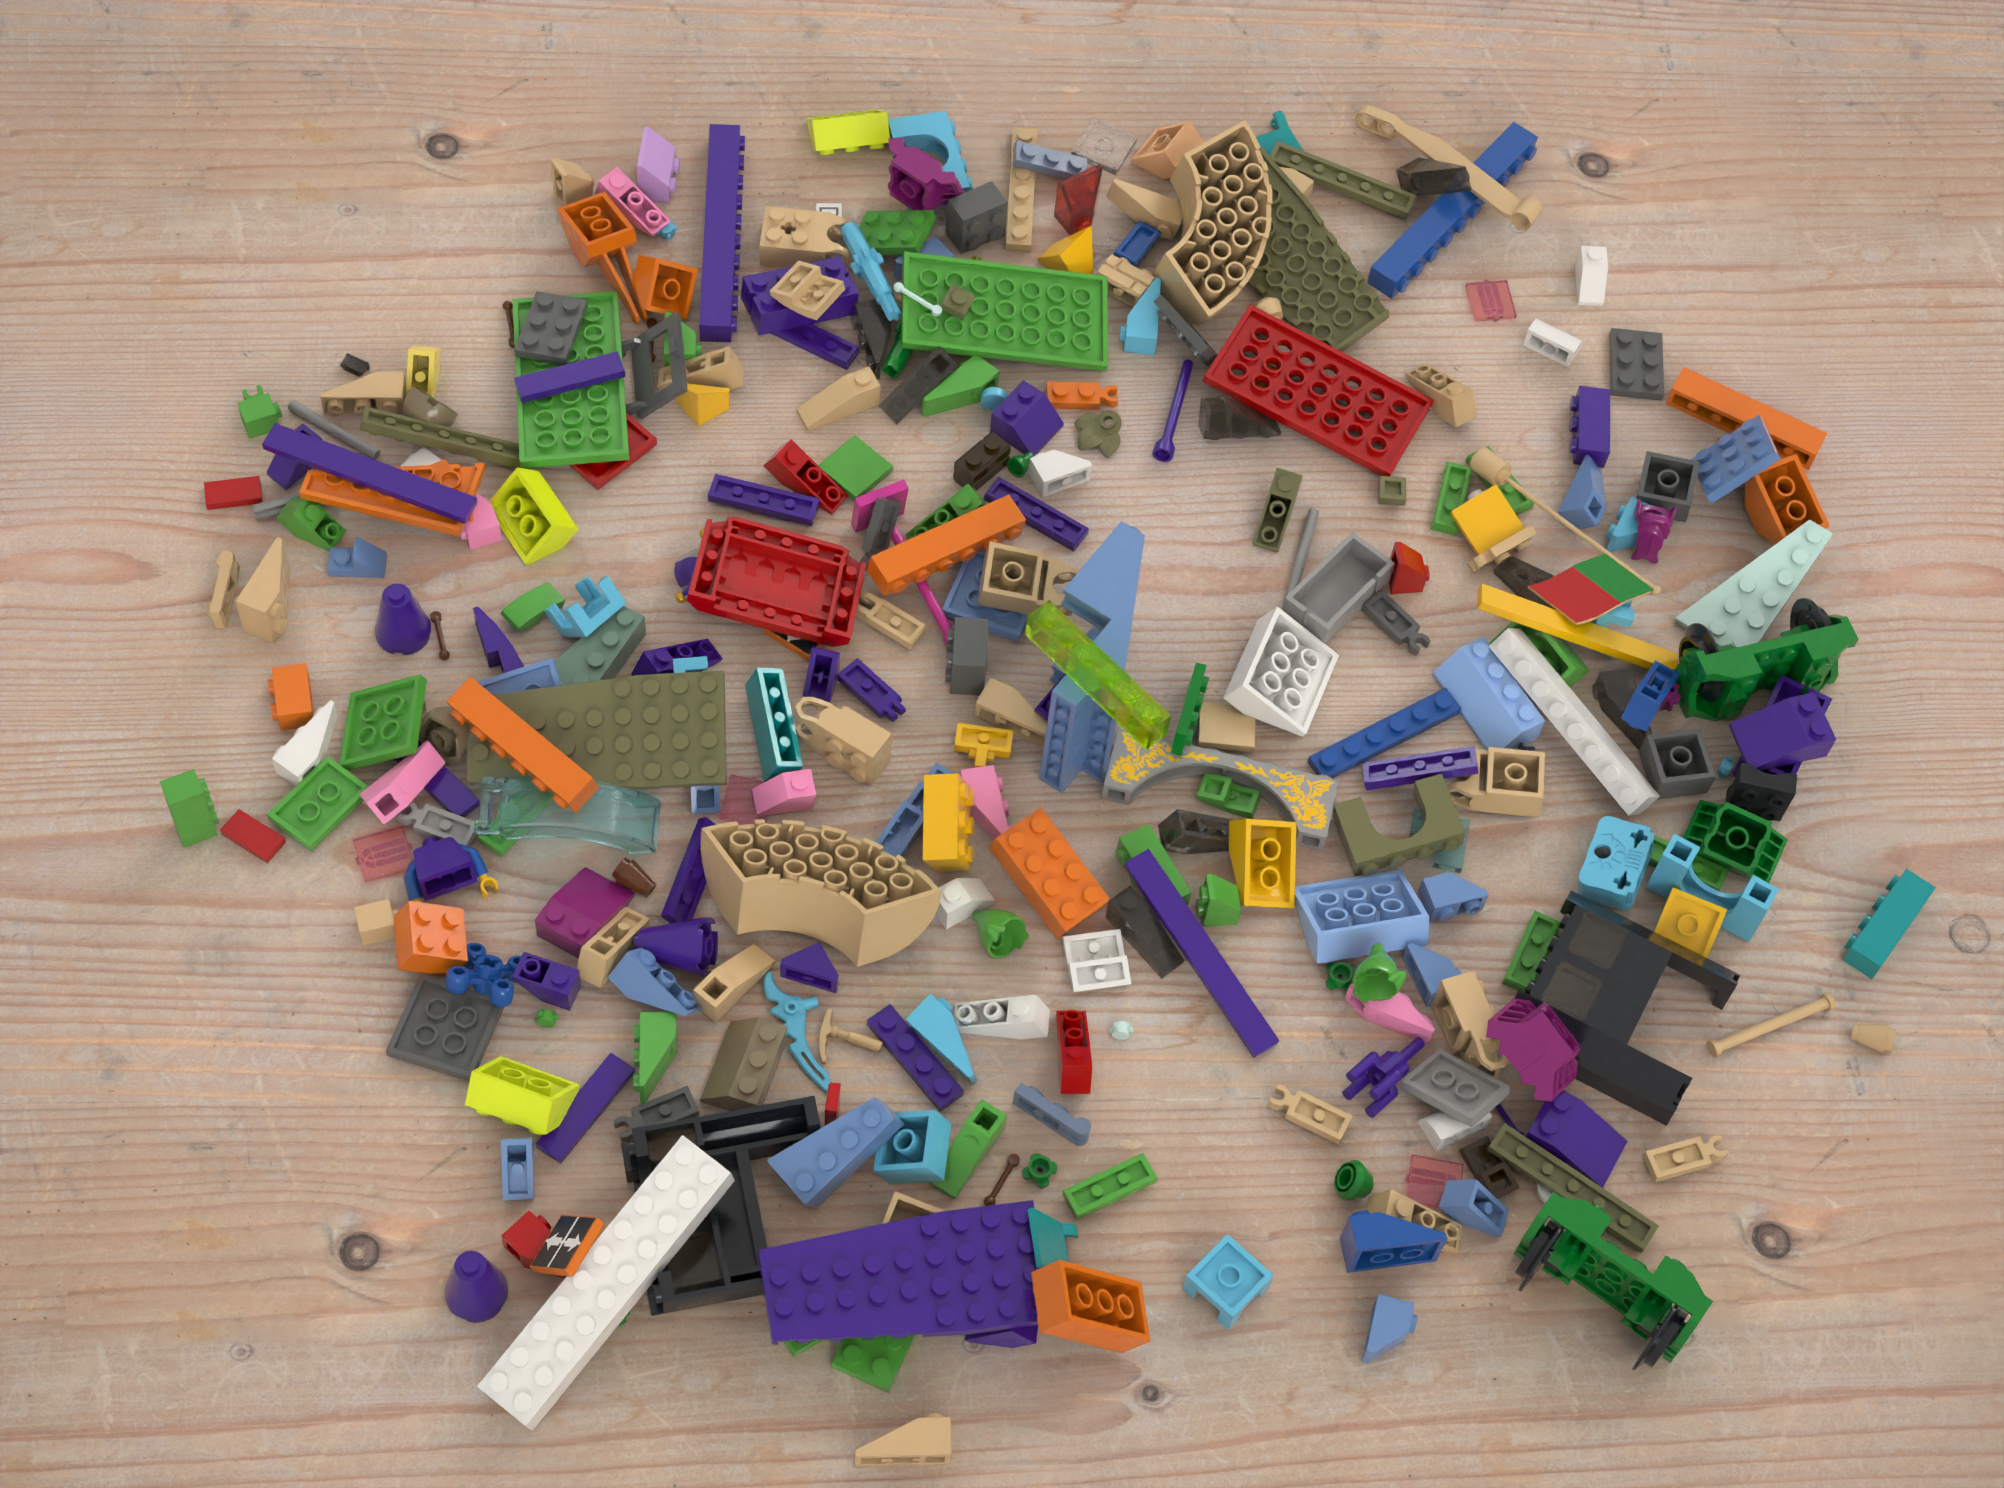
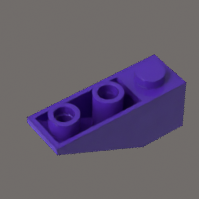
M703 639L643 651L631 675L674 673L673 659L707 656L708 668L721 662L723 658L709 639ZM695 670V671H686V672H702V671H704V670Z

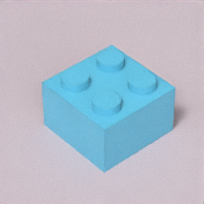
M936 1110L895 1113L904 1125L876 1151L873 1171L889 1184L944 1181L952 1123Z

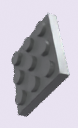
M420 974L386 1049V1054L389 1057L470 1082L471 1072L479 1067L504 1007L493 1005L490 1002L489 995L478 993L473 989L468 988L462 994L451 993L446 989L445 981Z

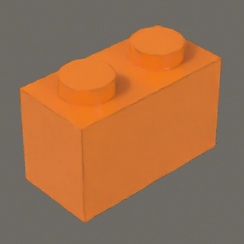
M306 663L272 668L273 679L268 680L270 697L275 696V703L270 704L273 721L278 720L281 731L305 726L314 715L310 677Z

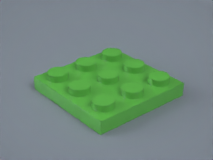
M419 674L351 692L339 765L349 771L416 754L427 679Z

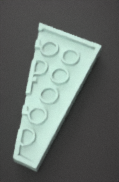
M1808 520L1678 615L1674 622L1686 629L1693 623L1704 625L1712 634L1716 644L1721 646L1732 644L1733 648L1759 643L1827 545L1833 533Z

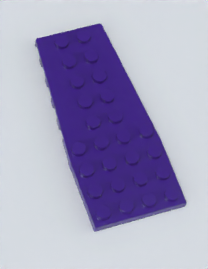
M1033 1200L942 1211L760 1249L758 1260L771 1343L778 1345V1342L798 1341V1344L810 1343V1340L830 1339V1342H838L844 1338L874 1340V1337L892 1336V1339L906 1338L907 1335L923 1334V1337L953 1336L1038 1325L1031 1272L1037 1270L1027 1210L1035 1208Z

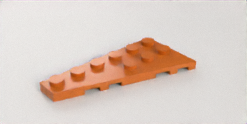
M475 463V466L460 467V464H449V467L433 468L431 465L394 466L474 497L477 494L486 469L485 463ZM308 470L299 491L300 499L461 537L465 526L461 522L320 470Z

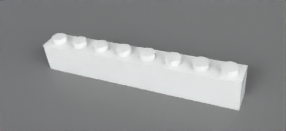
M1508 628L1489 645L1494 654L1628 816L1641 814L1660 797L1521 628Z

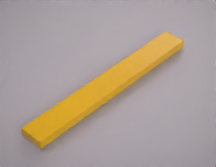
M1482 583L1477 589V606L1482 611L1648 670L1655 660L1673 670L1677 667L1678 653L1591 622L1575 625L1555 609Z

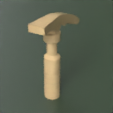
M827 1009L819 1037L820 1058L823 1065L827 1062L825 1046L828 1042V1036L834 1038L838 1036L847 1039L849 1043L880 1053L883 1041L853 1031L841 1030L836 1025L831 1026L833 1009Z

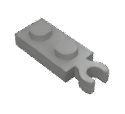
M411 801L405 808V810L411 811L409 815L397 814L398 822L402 825L414 824L413 830L417 834L426 837H436L438 840L453 837L458 844H464L469 847L479 830L478 822L429 804H425L421 810Z

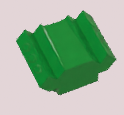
M1699 800L1683 836L1684 839L1700 847L1696 855L1729 869V872L1738 876L1751 879L1754 875L1767 883L1770 882L1788 841L1787 838L1775 831L1771 826L1772 822L1728 802L1716 804L1704 800Z

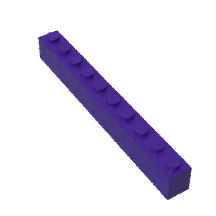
M710 124L699 321L700 341L731 342L732 332H737V316H733V311H738V295L733 294L734 291H739V275H734L735 270H740V255L735 254V250L741 249V234H736V230H741L742 214H737V210H742L743 195L738 194V190H743V175H739V170L744 171V155H740V151H745V136H740V125Z

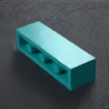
M756 668L745 684L764 782L781 773L801 770L803 762L783 669Z
M1907 868L1901 877L1894 875L1886 887L1890 891L1886 897L1882 894L1872 906V909L1876 910L1874 915L1871 916L1867 913L1858 926L1862 930L1860 935L1857 936L1853 933L1844 946L1848 952L1843 961L1870 979H1873L1936 887Z

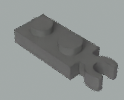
M877 497L862 546V550L866 551V553L861 558L860 563L861 561L867 563L865 571H867L871 556L888 549L902 502L895 499Z
M1383 590L1363 604L1361 610L1399 646L1406 642L1409 652L1415 656L1420 651L1416 643H1420L1423 647L1428 648L1430 639L1425 634L1418 633L1420 625Z
M688 1086L650 1100L645 1104L631 1108L633 1117L620 1116L613 1123L615 1129L621 1126L628 1128L626 1132L619 1134L620 1141L627 1142L633 1138L632 1129L689 1119L700 1115ZM664 1130L648 1132L645 1135L649 1137Z

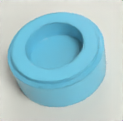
M997 387L984 389L981 393V405L985 409L994 411L1007 398V393Z

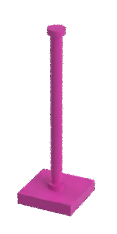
M904 479L855 498L851 526L855 533L869 527L872 509L877 497L890 498L902 502L898 516L904 514L909 489ZM896 524L891 537L894 545L904 542ZM927 581L915 582L945 637L943 641L947 646L948 628L952 627Z

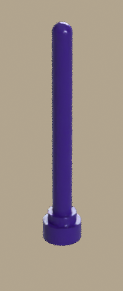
M1186 359L1183 362L1163 436L1155 443L1153 448V457L1161 462L1171 461L1175 452L1172 439L1193 368V362L1190 359Z

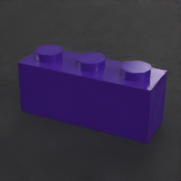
M1579 386L1576 396L1572 395L1570 400V411H1574L1569 425V431L1573 432V437L1569 444V453H1573V464L1581 465L1585 455L1589 454L1598 467L1604 468L1610 454V389Z

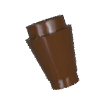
M625 857L612 873V877L616 879L617 884L646 898L657 885L634 859L630 861Z

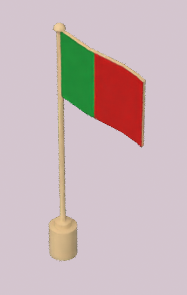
M1486 447L1481 448L1474 454L1469 465L1472 471L1493 486L1495 484L1500 486L1508 483L1602 553V555L1580 562L1548 580L1528 586V589L1575 625L1595 620L1634 599L1651 593L1653 595L1661 593L1659 585L1655 586L1510 479L1511 465Z

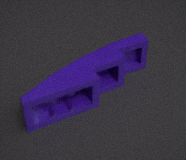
M474 607L475 624L489 668L500 665L502 673L525 667L513 645L497 624L479 607Z

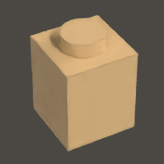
M389 899L354 907L363 946L395 939L394 916L398 913V908L391 909Z

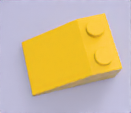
M1257 819L1230 820L1229 853L1241 906L1295 908L1296 822Z

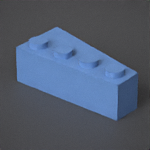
M874 1097L769 1158L767 1162L804 1205L817 1209L889 1140L904 1123L884 1101Z

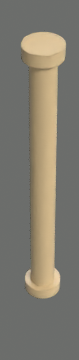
M1825 993L1816 1001L1720 1040L1707 1041L1708 1051L1713 1057L1720 1056L1722 1051L1822 1010L1830 1011L1835 1009V1000L1830 993Z

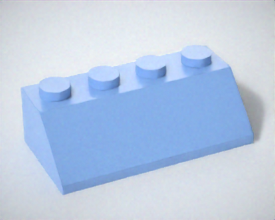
M1481 637L1460 647L1432 675L1442 689L1447 688L1460 705V715L1485 750H1488V747L1516 749L1520 743L1524 745L1537 739L1545 720L1509 670L1490 649V644L1486 638Z

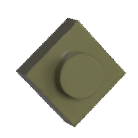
M952 284L941 304L942 310L964 320L976 295Z
M1379 476L1378 504L1405 506L1407 500L1406 478Z

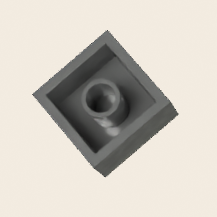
M992 181L948 199L945 233L960 254L969 250H975L979 246L990 241H996L1005 235L1007 200Z
M1647 451L1636 499H1641V501L1649 505L1667 510H1672L1676 505L1678 507L1674 520L1686 522L1700 462Z
M955 617L954 628H948L945 683H950V694L980 696L982 693L987 665L988 619Z
M1700 729L1646 735L1639 754L1648 782L1660 795L1658 799L1705 794L1708 792L1716 776Z

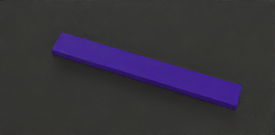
M274 423L262 443L263 449L463 524L467 523L477 504V497Z
M1147 849L1125 862L1124 868L1252 1057L1255 1058L1278 1044L1279 1039L1151 851Z

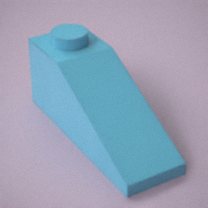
M1156 277L1127 315L1126 326L1121 325L1119 341H1124L1123 352L1155 354L1159 318L1156 312L1159 310V307L1154 301L1160 296L1161 278Z
M929 994L906 1018V1021L915 1032L974 1085L978 1080L957 1022L951 1013L954 1008L943 997L940 996L937 1000L933 995Z

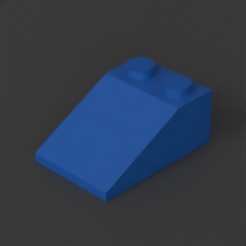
M1367 1210L1357 1211L1349 1216L1340 1236L1347 1273L1436 1262L1447 1241V1235L1444 1232L1381 1212L1370 1213Z

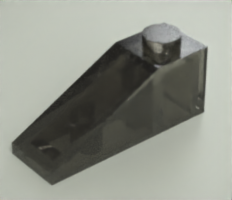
M1513 556L1493 569L1494 574L1517 596L1554 609L1528 589L1529 585L1543 582L1554 577V575Z
M1632 668L1600 672L1592 686L1594 699H1598L1600 708L1605 715L1640 750L1646 735L1652 734L1650 726L1645 732L1642 729H1635L1629 726L1626 721L1621 719L1637 688Z
M1177 809L1158 824L1161 844L1166 851L1181 854L1229 851V821L1233 819Z
M1131 885L1108 901L1105 917L1116 929L1121 930V935L1161 979L1184 963L1183 957L1151 907Z

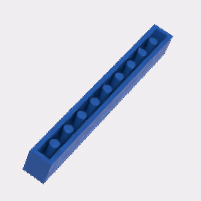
M1513 122L1473 164L1505 187L1511 175H1517L1526 160L1530 161L1536 154L1537 148L1535 145L1538 136ZM1456 180L1371 266L1367 283L1391 299L1398 292L1402 293L1407 288L1413 276L1417 278L1422 272L1424 265L1427 262L1431 263L1436 258L1439 250L1442 247L1446 248L1450 244L1453 235L1456 232H1462L1467 221L1470 218L1474 219L1478 215L1485 202Z

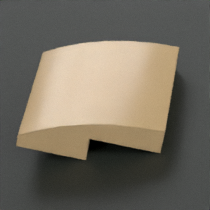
M798 260L770 290V295L789 309L805 317L818 320L842 294L845 286L844 281L822 275L820 266Z
M1202 703L1201 710H1198V747L1254 752V717L1244 715L1233 705Z

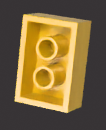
M958 773L924 775L923 861L935 872L970 871V862L974 861L973 845H970V834H974V819L970 817V806H974L975 802L974 790L970 789V786Z

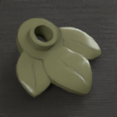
M1111 410L1103 411L1100 414L1086 413L1075 422V426L1082 430L1078 437L1079 450L1099 446L1106 458H1109L1116 452L1121 443L1118 432L1122 426L1121 417L1118 413ZM1110 419L1113 421L1110 425L1104 424L1105 420Z

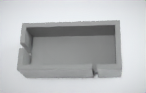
M1351 532L1285 596L1282 611L1326 644L1362 609L1363 604L1371 599L1372 595L1375 596L1390 581L1395 563L1354 532Z

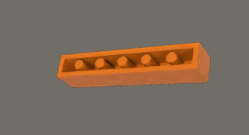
M1683 367L1665 403L1729 434L1741 427L1746 420L1753 419L1759 415L1765 422L1779 456L1784 459L1797 454L1802 467L1807 470L1810 469L1827 435L1826 432L1817 427L1804 423L1791 415L1780 412L1767 404L1754 400L1743 393H1739Z
M1006 495L871 556L867 572L883 596L892 592L896 594L913 582L921 583L925 581L931 574L937 571H947L953 564L959 561L967 562L971 560L977 553L983 550L986 551L990 542L1001 543L1007 539L1008 541L1015 540L1022 534L1026 519L1011 496Z
M469 677L446 701L452 709L450 715L459 724L463 725L465 722L472 727L470 732L481 742L485 739L492 744L490 746L492 751L502 759L507 756L513 762L510 765L522 776L525 773L533 778L531 783L542 793L548 790L554 795L551 799L561 809L565 810L568 807L576 814L599 789L593 777L472 677Z

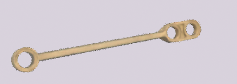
M1364 105L1356 114L1355 121L1362 129L1389 139L1400 136L1503 217L1511 219L1512 224L1516 228L1528 230L1542 212V205L1536 198L1527 196L1519 199L1441 138L1406 125L1396 115L1371 105ZM1363 114L1368 115L1372 121L1367 120ZM1385 122L1391 124L1394 127V130L1390 129L1385 124Z

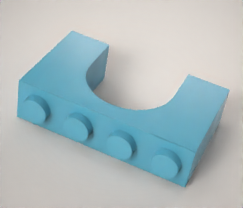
M946 111L888 119L890 139L903 138L907 147H917L922 151L938 155L945 162L943 166L945 172L955 173L964 193L973 189L971 178L966 176L967 166L965 158L960 157L961 146L959 139L954 138L953 120L949 121Z
M1674 834L1646 888L1668 899L1671 889L1674 887L1726 908L1727 912L1720 927L1749 942L1771 906L1779 888L1754 875L1751 877L1746 888L1736 894L1723 893L1707 886L1696 876L1692 868V862L1700 847Z

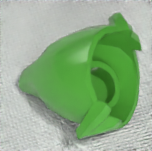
M983 909L972 913V919L977 923L981 945L994 958H1002L1009 955L1016 948L1020 949L1023 947L1024 941L1028 940L1029 935L1026 932L1024 921L1012 912L1001 909Z
M1376 943L1372 946L1368 957L1356 967L1352 993L1356 999L1366 1004L1368 1000H1389L1399 993L1406 980V971H1398L1396 963L1387 955L1383 945Z

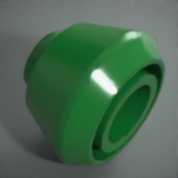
M1354 1159L1344 1163L1338 1169L1334 1185L1340 1198L1355 1200L1363 1199L1373 1190L1374 1182L1371 1172L1361 1161Z

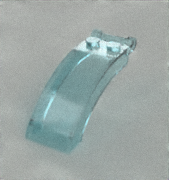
M486 776L480 780L482 794L479 817L474 824V832L479 835L500 834L503 839L508 840L540 837L568 838L605 844L622 849L628 854L656 852L661 802L651 795L630 788L617 787L613 783L595 780L599 789L575 814L568 807L565 810L561 809L551 799L554 795L548 790L544 793L538 790L531 783L533 779L531 776L499 779ZM500 792L497 821H490L493 793Z

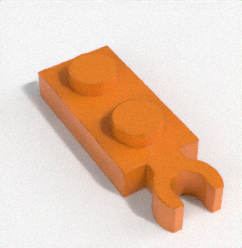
M1047 381L1046 396L1054 409L1099 410L1100 404L1111 408L1118 405V398L1110 397V395H1117L1118 387L1114 385L1100 389L1099 382Z

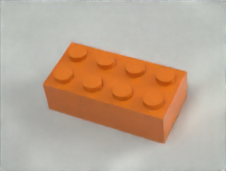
M1041 807L996 837L988 847L1057 940L1101 910L1110 901V898Z
M1057 1260L1031 1272L1040 1333L1119 1353H1124L1151 1341L1141 1282L1063 1260Z

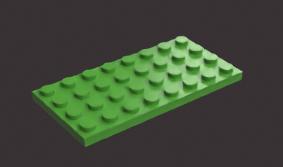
M904 251L902 257V284L907 290L933 306H941L952 284L976 296L964 320H961L943 310L940 316H933L930 309L902 293L900 348L967 356L979 355L984 358L1106 372L1108 368L1107 276Z
M618 291L562 295L588 301V309L567 364L617 351L623 364ZM534 297L512 299L514 347L517 344ZM515 357L516 377L562 366L561 364ZM624 377L524 403L521 402L516 388L521 468L630 460Z

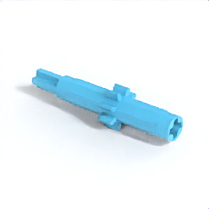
M848 222L844 224L840 232L855 261L850 264L854 274H858L860 279L864 278L877 303L881 305L889 321L893 319L899 320V315L902 312L894 299L891 286L880 267V264L884 263L881 254L877 253L874 247L870 248L857 223Z

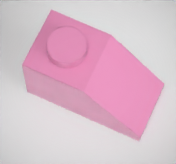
M811 769L781 773L751 790L757 817L813 809L816 798Z

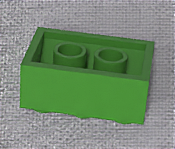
M1513 621L1489 643L1492 644L1508 628H1521L1570 689L1590 671L1564 639Z

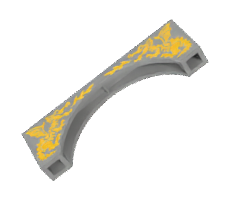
M1118 728L1101 799L1129 805L1144 791L1165 781L1184 777H1204L1205 773L1232 778L1233 783L1239 786L1260 790L1261 798L1275 809L1283 821L1296 822V845L1323 851L1339 780L1332 779L1327 775L1306 773L1298 768H1285L1277 766L1272 762H1260L1243 755L1226 754L1217 749H1205L1192 744L1190 746L1185 745L1182 756L1171 754L1172 740H1167L1158 735L1142 734L1133 729L1125 730Z

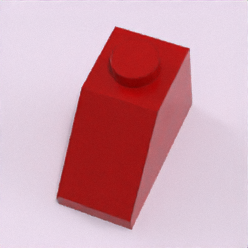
M1395 542L1390 556V560L1395 565L1388 582L1391 595L1423 592L1426 581H1429L1430 572L1428 565H1424L1422 554L1402 542Z

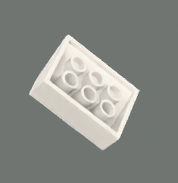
M1276 607L1257 620L1223 698L1244 715L1254 717L1303 737L1308 731L1339 655L1279 607Z

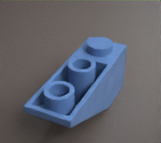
M1589 454L1585 455L1558 510L1560 516L1578 529L1597 527L1606 509L1602 472Z
M643 948L628 951L608 976L627 998L685 1017L701 1012L703 1009L696 1002L695 996L689 991L684 990L676 982L675 976L669 971L664 970L655 961V956Z

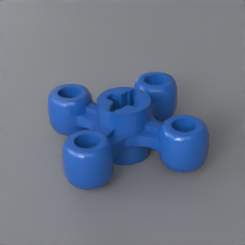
M467 944L468 962L464 967L454 966L447 971L445 979L446 989L454 994H462L468 989L469 985L473 984L476 992L489 995L490 1002L497 1007L510 1005L514 995V986L511 982L517 983L512 979V976L521 956H513L508 960L507 964L503 965L499 957L487 955L486 948L482 944Z

